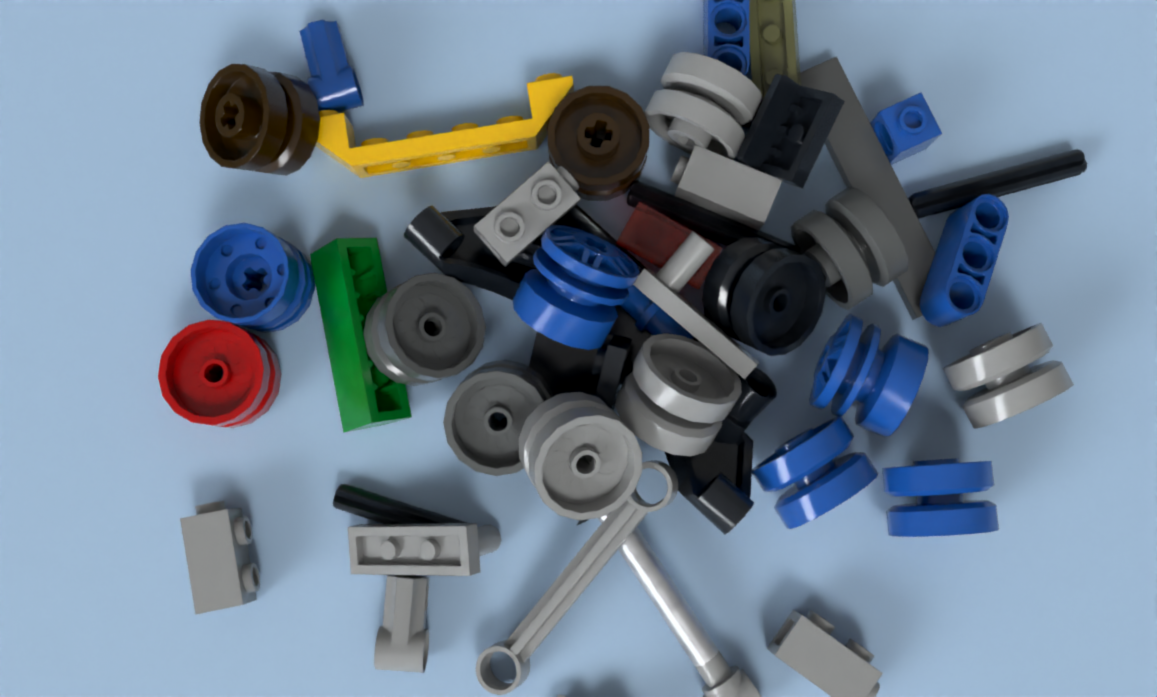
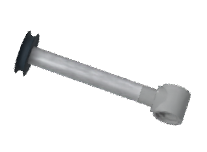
M610 513L598 518L601 524ZM579 520V522H578L577 525H579V524H581V523H583V522H585V521H587V520ZM636 527L618 550L706 684L702 688L703 697H761L743 669L740 670L738 666L729 667L641 531Z

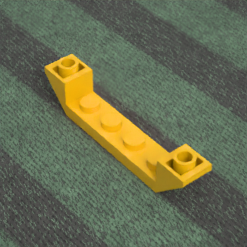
M549 73L537 77L535 82L527 83L531 119L523 120L521 116H507L498 119L495 125L478 127L475 123H463L452 127V132L433 134L432 131L421 130L409 133L406 136L407 139L389 142L386 138L368 139L363 141L360 147H356L353 126L344 113H338L334 110L319 111V134L315 146L360 178L536 150L548 135V123L555 107L570 93L574 92L572 76L562 77L558 73Z

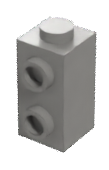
M695 145L690 159L681 155L671 178L672 182L678 184L675 193L676 197L756 230H760L764 225L782 183V180L698 145Z
M548 161L475 224L473 231L506 267L539 238L546 228L555 224L579 202L581 198L575 192L579 189V185L565 168L560 166L558 169H555Z
M224 501L195 506V516L180 518L195 615L240 606L257 600L255 591L260 589V575L256 564L250 562L248 544L252 542V528L248 517L243 516L242 508L226 509Z
M793 610L767 649L831 697H876L880 688V684L877 681L883 673L870 664L874 655L852 639H849L845 646L830 635L835 627L812 610L809 611L806 617Z

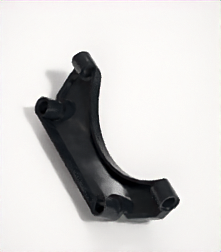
M577 204L553 224L577 228L598 236L627 254L637 264L640 273L644 268L647 269ZM428 206L412 220L404 232V237L446 276L454 277L459 282L494 292L510 300L514 299L525 273L534 269L513 261L505 267L496 256L484 251V242L473 231L474 225L496 206L441 213L434 206ZM543 234L536 240L541 242ZM616 305L614 307L618 317L610 333L632 339L621 384H623L626 376L633 371L634 361L643 343L652 335L647 330L641 332L635 326L636 320L620 305ZM755 368L745 380L737 374L741 380L742 393L731 412L722 420L721 429L704 453L694 456H681L665 452L669 466L677 476L678 491L724 535L730 532L754 505V502L750 499L753 440L744 431L777 396L776 386L773 381L758 368Z

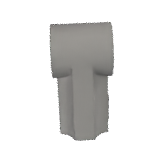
M415 575L387 576L383 626H380L378 629L375 643V669L425 672L429 651V630L425 629L429 577Z

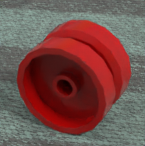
M209 319L190 324L171 338L161 355L158 380L162 396L176 414L192 423L236 428L253 423L269 411L279 394L282 374L277 355L266 340L233 323Z

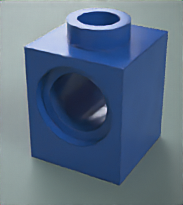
M922 92L879 111L870 122L891 165L926 150L942 134Z

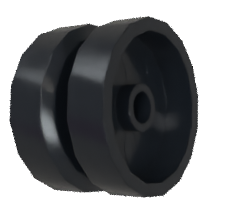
M758 237L742 238L728 245L714 260L704 283L702 295L704 314L731 338L769 356L786 355L801 346L813 332L822 314L826 296L824 274L818 263L804 254L788 248H781L772 242Z

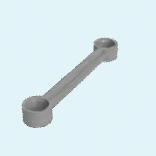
M657 460L642 462V470L652 468L662 473L666 478L668 489L665 498L658 503L650 504L639 496L635 488L630 497L618 509L610 512L507 640L497 642L480 654L476 662V676L486 691L496 695H504L513 691L527 679L530 672V656L648 512L666 507L674 500L678 492V479L674 470L668 464ZM494 652H504L513 659L516 665V678L512 683L502 682L494 676L490 666V660Z

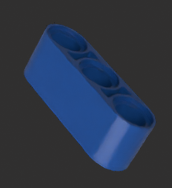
M703 0V55L723 62L744 76H747L750 65L749 0ZM726 22L733 25L736 32L724 34L715 25Z
M983 194L948 216L920 297L921 313L930 324L938 327L948 326L975 314L983 305L1009 220L1008 210L1003 201L991 194Z

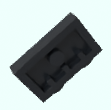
M537 332L529 367L543 377L551 389L553 397L562 393L583 392L599 397L614 410L632 339L609 333L601 348L586 350L559 343Z

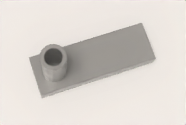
M692 231L657 274L652 270L644 268L634 286L745 380L760 362L679 294V291L715 250L703 238Z
M477 523L359 524L348 527L351 574L471 576L481 572L479 556L492 553L499 548L501 535L495 526L488 524L477 527Z

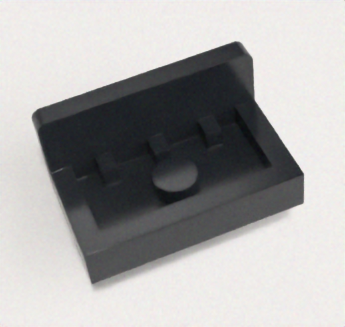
M776 74L737 154V160L753 169L778 178L784 183L803 189L845 101L834 93L800 86L786 75Z

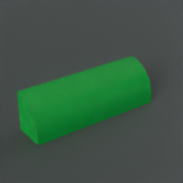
M336 238L311 253L310 258L344 433L398 422L411 418L412 415L406 384L394 382L377 369L367 353L363 335L368 312L377 298L387 293L377 238Z

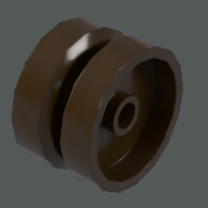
M230 64L219 70L208 84L201 102L199 124L202 142L210 158L221 167L287 176L300 170L311 157L318 140L320 115L317 99L307 83L297 76L280 72H268L263 68L246 64Z
M587 86L565 97L555 107L548 123L549 162L555 169L562 166L571 174L579 185V189L575 191L577 195L587 201H608L625 194L635 181H639L649 150V123L642 107L627 93L610 86ZM596 142L602 143L601 147H594L591 145Z

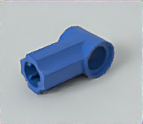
M322 19L308 23L299 32L311 77L307 78V82L317 99L318 110H334L339 113L364 106L361 88L354 68L349 64L337 21H325Z

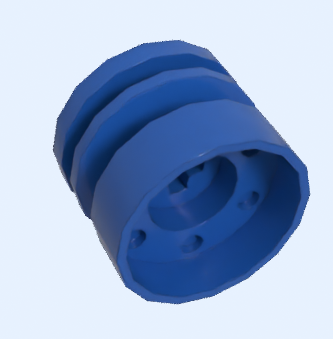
M248 223L225 225L208 235L197 249L190 270L192 290L201 307L217 319L263 333L281 331L299 321L310 307L315 290L313 269L305 254L290 242L276 236L267 229ZM265 275V277L263 278V282L266 285V287L261 291L260 289L263 285L260 281V278Z
M551 225L545 229L541 238L542 246L533 255L534 265L537 269H531L525 273L513 299V309L535 331L554 341L586 350L601 348L618 317L614 306L622 305L629 296L628 288L634 285L640 274L639 268L627 254L598 236L577 228Z
M850 313L842 321L837 331L829 338L819 357L814 371V382L811 388L809 403L811 406L822 410L832 400V415L843 416L854 401H856V425L883 437H888L899 427L917 395L928 363L929 349L926 345L897 333L891 336L880 350L878 349L881 336L880 326L872 323L862 333V318Z

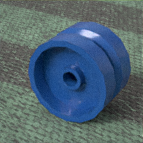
M837 416L814 429L809 428L775 449V453L751 470V473L764 492H776L793 483L795 484L778 498L774 506L775 511L787 529L799 527L834 509L864 489L878 476L877 470L865 452H853L835 461L833 460L850 446L854 438L853 433L842 416Z
M959 458L913 461V466L882 468L885 493L895 497L916 496V503L895 505L886 511L889 536H951L999 530L996 504L989 500H964L963 493L987 491L994 486L992 461L959 462Z

